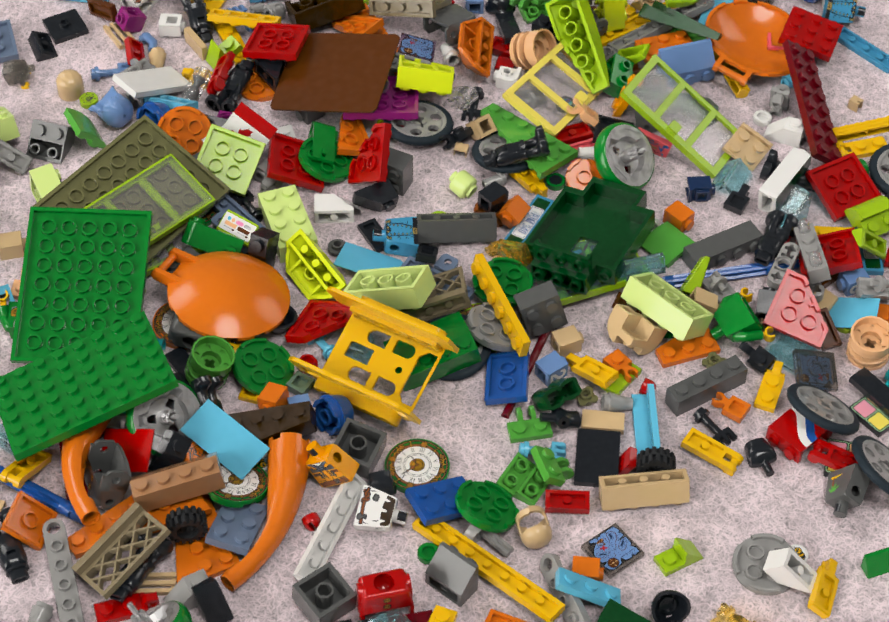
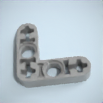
M787 242L783 244L768 273L767 285L776 291L787 268H781L778 265L785 263L789 266L788 269L793 270L798 260L800 248L796 243ZM792 251L790 257H787V253ZM808 280L812 293L816 291V294L813 295H815L817 303L822 301L825 291L824 286L820 283L811 284L810 280Z

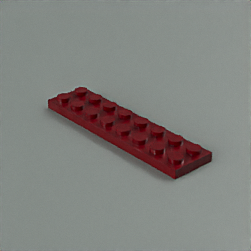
M787 39L782 44L811 156L826 164L842 157L836 145L838 140L832 130L834 126L830 119V111L827 108L826 96L823 93L822 82L819 78L818 68L814 59L815 55L811 50L805 49L798 43Z

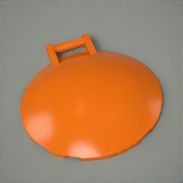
M733 0L732 3L726 4L723 2L711 10L705 22V26L722 34L721 39L718 41L711 39L713 50L719 56L712 70L715 72L719 71L738 81L739 85L743 87L746 86L753 75L781 77L790 74L784 50H768L767 47L768 33H771L772 46H782L781 43H778V40L789 14L774 5L762 1L753 3L748 2V0ZM726 62L745 72L744 76L723 66V64Z
M172 248L164 262L151 272L154 280L167 285L168 304L171 311H174L178 316V320L190 330L203 336H217L224 340L225 338H237L238 341L251 340L256 335L268 334L277 328L289 311L290 291L284 278L271 265L247 254L217 251L194 256L178 248ZM174 261L180 263L173 273L167 272V269Z

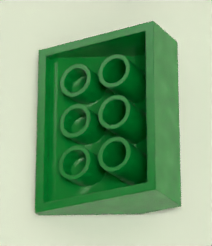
M459 311L429 323L444 330L447 333L446 337L451 339L460 349L458 353L445 350L429 382L481 362L478 347ZM389 340L383 342L385 347ZM399 340L393 353L408 359L414 356L415 348ZM430 353L420 357L403 391H409L422 386L438 357ZM401 367L396 368V370H395L396 373H398V374L401 373V372H402V368H401Z

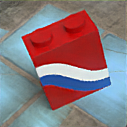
M791 407L768 426L766 439L771 446L779 448L786 458L800 463L805 450L821 437L827 440V438L832 436L833 432L814 424L801 415L794 407Z

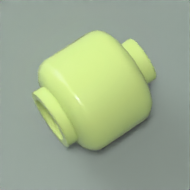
M466 170L455 171L449 178V189L461 199L465 197L470 198L478 188L476 186L477 180Z

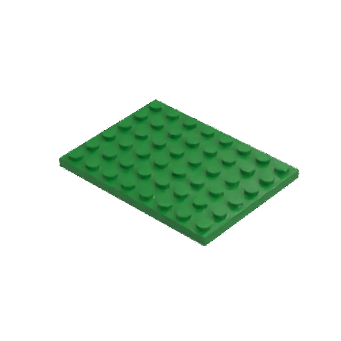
M30 206L10 357L12 363L29 364L38 358L53 353L57 349H62L77 340L92 335L94 332L101 331L116 322L123 321L133 314L143 311L153 220L152 211Z
M142 311L0 376V417L13 455L18 462L177 388L179 384L145 312Z

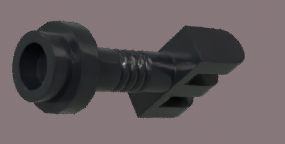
M476 86L470 90L471 106L470 108H463L461 121H465L466 116H469V122L474 117H480L481 110H477L479 100L484 98V92L481 87Z
M250 190L247 191L245 197L240 195L237 197L236 194L231 195V198L240 206L243 205L259 222L263 220L262 210L255 208L251 203L254 201V195Z
M700 407L693 414L694 420L697 423L702 421L715 435L712 437L714 440L723 445L725 443L727 446L731 444V440L733 442L737 440V435L729 427L721 430L709 418L710 411L708 409Z

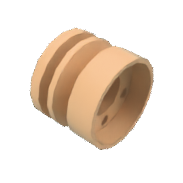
M547 29L515 34L511 39L509 50L513 64L517 68L522 67V70L531 69L557 45L556 39ZM549 61L543 68L552 66L553 63Z
M866 316L855 321L851 328L846 350L848 360L854 366L860 369L865 367L872 371L878 370L889 361V323L880 317Z

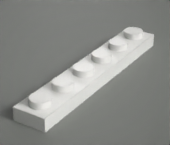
M357 473L351 482L340 484L293 573V576L298 581L325 565L361 497L364 485H367Z

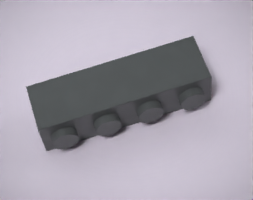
M495 212L417 214L418 243L423 245H431L433 243L449 245L454 242H461L462 244H471L472 242L489 244L497 242V218Z
M749 220L685 246L682 260L691 271L703 256L710 257L707 270L716 266H723L732 259H740L749 252L754 253L763 234Z
M734 355L668 387L665 403L677 417L712 400V398H716L717 392L724 394L745 384L748 368Z

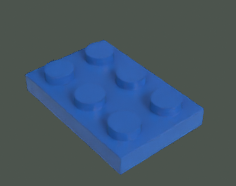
M529 350L527 356L519 357L516 351L490 354L486 369L484 398L486 406L528 402Z
M463 476L406 488L405 496L424 526L461 518L463 516L457 509L455 495L460 485L466 480Z

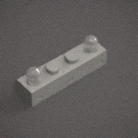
M801 218L797 223L798 227L793 229L810 283L815 284L830 280L829 267L814 225L809 223L807 219Z

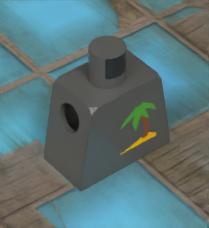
M857 463L828 474L825 502L834 507L833 514L838 518H846L848 509L862 504L870 483V478Z

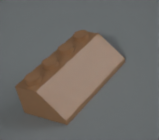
M217 452L134 476L130 480L134 502H137L146 512L226 488Z

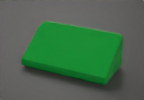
M889 547L864 555L861 568L868 579L889 573Z

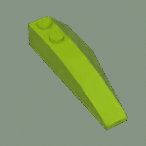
M552 0L546 3L545 6L556 38L564 46L565 52L573 60L572 63L582 74L581 76L591 92L595 95L610 87L605 54L589 1Z

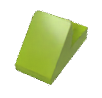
M232 35L219 46L211 40L206 61L215 69L220 57L229 51L237 55L244 48Z
M674 538L673 547L654 556L653 560L666 577L702 560L703 556L692 541Z

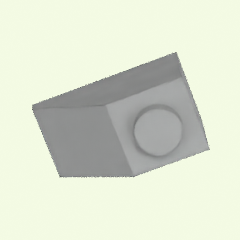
M201 569L182 577L166 595L164 602L178 601L184 604L188 610L198 607L199 604L191 588L208 578L205 570Z

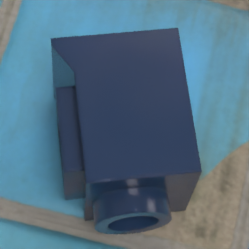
M710 176L687 177L688 187H685L688 203L692 201L711 200V195H715V184L711 183Z

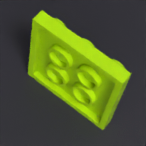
M211 124L197 160L230 188V192L245 197L266 143Z

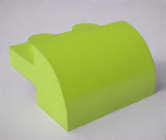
M877 196L844 211L853 228H865L879 237L889 233V199L885 196Z

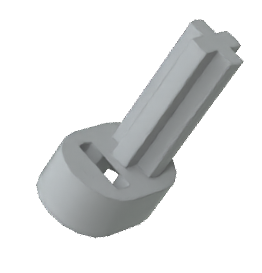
M472 524L464 533L467 538L475 543L479 542L482 538L485 539L506 558L514 551V548L498 534L484 531Z

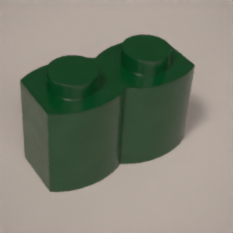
M576 377L560 378L554 380L548 388L537 390L531 399L537 411L555 410L561 407L565 400L576 398L582 389Z

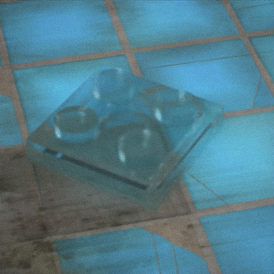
M780 332L776 335L775 340L765 347V350L774 355L777 361L784 362L782 369L794 376H797L800 372L796 367L795 354H801L805 357L806 355L814 356L818 351L817 348Z

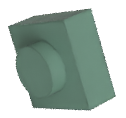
M297 371L285 385L288 387V391L295 395H302L308 393L313 388L315 379Z

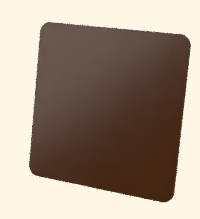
M310 33L297 60L286 62L270 104L271 109L275 111L372 113L376 111L400 42V37L397 34Z

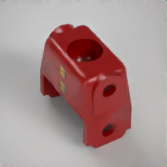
M404 569L364 575L358 579L355 593L357 594L356 606L360 620H365V615L403 607H408L409 613H414L411 579L409 573H406Z

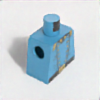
M825 0L822 17L837 23H853L854 16L864 17L866 7L857 6L858 0Z
M417 217L385 220L384 230L373 229L372 240L384 242L385 253L409 257L410 255L416 258L419 246Z

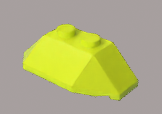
M301 228L286 241V272L308 300L333 299L326 291L328 287L343 290L347 286L344 276L333 265L323 250Z

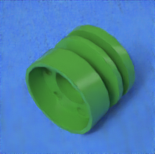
M217 336L199 338L193 344L184 372L187 381L191 385L194 379L202 376H222L224 384L219 388L221 389L226 384L235 360L234 349L230 343Z

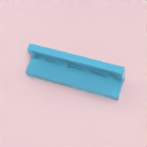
M648 384L646 394H631V398H633L632 415L637 455L638 453L640 454L641 450L645 451V448L661 447L654 384Z

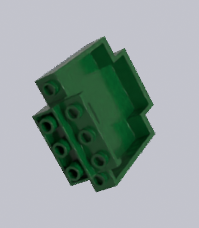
M592 177L584 190L565 186L523 243L524 258L533 260L530 263L533 279L541 282L551 280L553 285L584 295L588 293L596 280L615 285L655 226V211L646 208V191L597 177ZM581 239L597 244L587 256L572 252Z

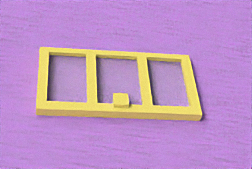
M560 42L506 90L502 97L536 126L542 125L544 132L556 137L579 115L570 114L567 111L568 105L571 108L576 107L573 104L574 98L578 99L582 105L584 103L588 106L603 91L595 95L591 92L583 80L582 74L574 66L573 60L565 52L564 46Z

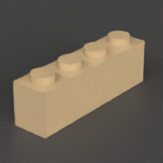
M686 468L599 476L602 511H615L626 508L636 509L638 507L689 503L690 480Z

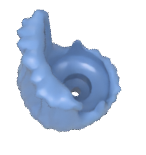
M111 86L110 90L98 103L88 108L91 112L97 113L107 125L116 128L126 125L132 119L134 113L132 103L126 97L119 94L114 86Z

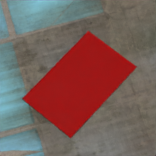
M105 429L104 440H114L115 443L120 444L128 460L130 471L148 472L155 429H136L134 434H131L128 429ZM102 447V451L106 450L108 447Z

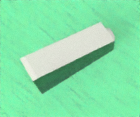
M793 147L761 186L758 195L759 209L767 213L781 210L811 165V155L806 150Z

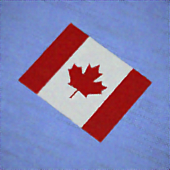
M243 102L238 105L222 126V128L266 143V145L278 130Z

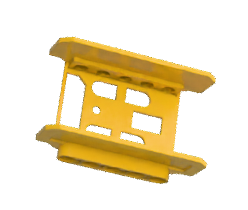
M328 287L326 291L339 303L350 307L349 310L352 312V315L322 369L294 356H290L288 360L300 371L316 378L313 388L319 392L323 391L326 395H343L350 401L353 408L394 427H398L402 419L420 425L421 420L413 413L419 398L445 350L458 353L460 349L451 339L446 337L447 333L432 324L366 296H362L360 299L335 287ZM373 331H379L391 337L385 349L369 342V335ZM399 340L415 348L413 357L407 359L393 353ZM352 342L374 351L367 365L345 356ZM430 353L438 358L410 407L402 403L400 394L419 358ZM357 367L371 373L365 386L349 378L351 369ZM401 367L402 372L396 373V368ZM379 377L395 384L396 389L393 394L387 396L373 390Z

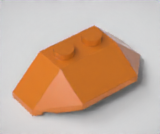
M478 17L477 19L464 21L460 24L458 51L462 63L467 69H470L477 75L488 78L491 70L495 26L485 18Z

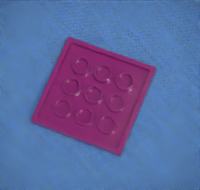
M388 76L376 111L372 113L343 112V119L351 121L357 119H367L370 121L376 119H386L389 121L395 119H405L408 121L418 119L419 92L414 89L409 91L396 87V76Z

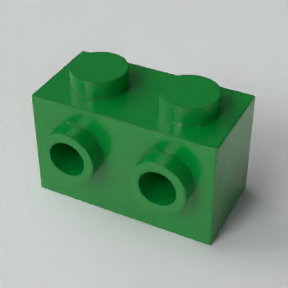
M615 53L606 61L610 87L604 89L603 92L618 98L623 86H627L628 78L634 73V63Z

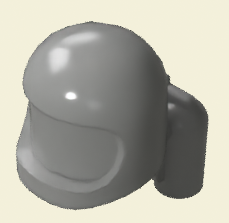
M279 1L266 5L260 2L249 7L251 13L281 16V20L286 16V7Z
M263 159L258 164L253 176L255 180L262 183L260 193L274 190L276 187L275 183L277 180L267 177L268 159Z

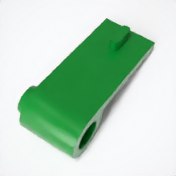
M313 121L308 138L312 137L311 159L333 165L335 159V140H337L338 131H336L335 126Z
M194 216L193 219L189 218L181 239L183 243L208 253L217 251L241 252L245 240L208 227L205 223L206 220L197 216Z

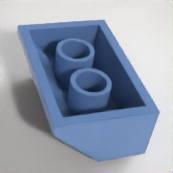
M710 38L658 49V57L689 85L714 79L715 71L712 70V67L715 63ZM656 66V74L663 75L668 79L667 88H675L678 83L660 66Z

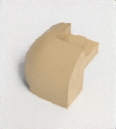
M616 304L609 316L607 325L611 340L615 343L624 344L638 355H646L657 348L668 330L660 328L653 319L637 313L636 308Z

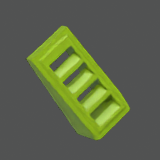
M643 44L619 49L617 54L636 64L646 58L651 46L650 44Z
M703 256L698 260L679 291L690 295L696 286L701 288L710 257Z

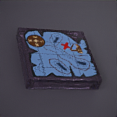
M401 33L397 52L433 62L436 42Z

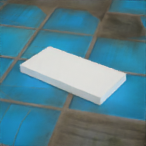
M171 66L113 74L112 78L115 83L135 99L183 92L193 86L191 82Z

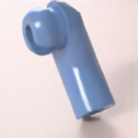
M143 32L139 36L140 42L143 41V44H148V53L152 48L157 47V40L150 33Z

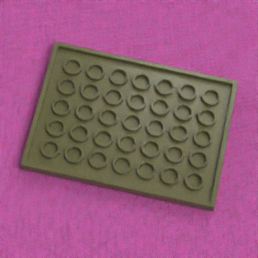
M144 115L33 205V207L84 208L170 153L216 199L213 206L197 215V217L201 218L228 195L230 188L150 118ZM169 166L146 179L179 216L202 202ZM139 185L111 201L118 210L152 211V227L159 223L164 228L165 225L172 221ZM188 222L149 247L148 263L184 233Z

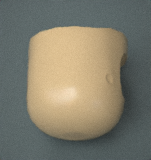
M67 69L60 72L57 76V91L62 100L76 101L84 94L83 79L77 71Z
M536 505L527 506V508L521 510L516 515L515 524L520 539L526 547L539 549L551 541L552 529L546 512L542 507ZM530 513H541L544 516L540 523L528 529L519 525L520 520L530 515Z

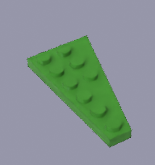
M492 103L481 110L480 116L490 114L497 128L500 138L507 140L506 144L518 142L522 139L526 141L535 136L536 127L497 104ZM545 132L551 155L534 157L525 161L531 170L537 172V177L541 180L577 158L578 150Z

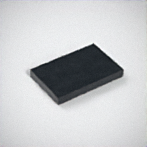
M578 428L574 485L599 487V476L618 475L621 432Z

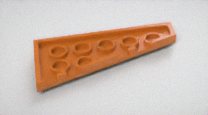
M208 494L200 496L212 510L211 514L206 515L209 531L217 513ZM200 537L201 540L199 541L194 539V543L186 541V544H182V541L175 543L177 583L182 577L201 569L205 570L208 578L210 576L215 578L224 574L234 563H239L240 561L235 552L206 544L205 537Z
M132 495L102 514L96 524L84 526L68 537L70 551L76 559L81 558L134 503ZM197 496L147 512L166 527L167 514H170L171 510L177 511L176 508L178 507L184 509V506H188V508L196 506V509L200 507L202 511H205L206 515L211 514L212 510L201 496Z

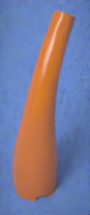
M112 418L62 441L61 468L64 485L70 502L84 526L96 524L101 517L94 500L88 497L84 487V471L90 444L100 439Z
M284 432L280 433V438L274 439L271 437L268 440L270 450L267 455V523L249 553L239 563H234L221 575L220 579L223 585L231 592H234L249 580L272 556L285 538L299 510L309 476L306 462L310 453L306 448L311 442L309 438L307 440L302 439V434Z

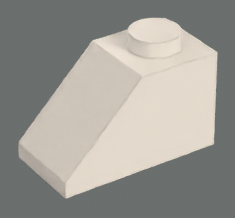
M788 116L769 124L763 137L770 141L799 148L805 134L803 121Z
M314 194L315 224L354 222V207L335 194Z
M791 548L769 551L763 568L776 583L806 593L812 592L817 573Z

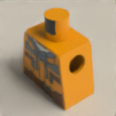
M314 440L306 448L310 453L306 466L321 487L325 488L351 482L360 466L357 461L336 444L321 446Z

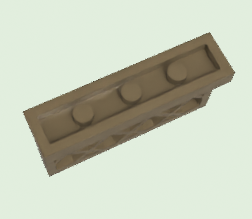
M369 0V15L435 18L436 10L452 4V0Z
M462 266L433 275L435 282L438 281L439 283L433 289L422 308L417 310L402 309L400 311L422 321H428L471 307ZM459 275L455 281L450 280L451 277ZM445 284L450 285L447 290L442 289Z
M134 502L71 568L107 600L171 534V531L146 512L137 502ZM162 530L156 537L151 538L152 532ZM146 534L145 540L138 541V535ZM132 538L131 543L126 544ZM144 547L140 554L135 555L136 548ZM130 550L129 557L121 558L122 552ZM128 563L127 568L119 572L120 565ZM114 567L113 574L105 575L107 568ZM111 581V584L104 591V582Z

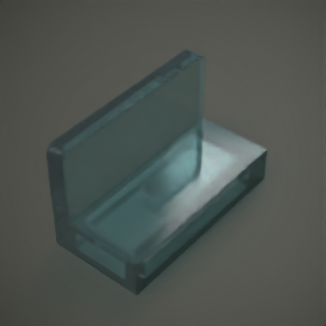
M738 158L726 162L712 183L715 184V191L726 188L730 194L732 190L738 192L744 183L747 184L752 177V173L742 159Z
M663 252L623 261V275L626 281L632 275L653 272L656 275L666 273Z

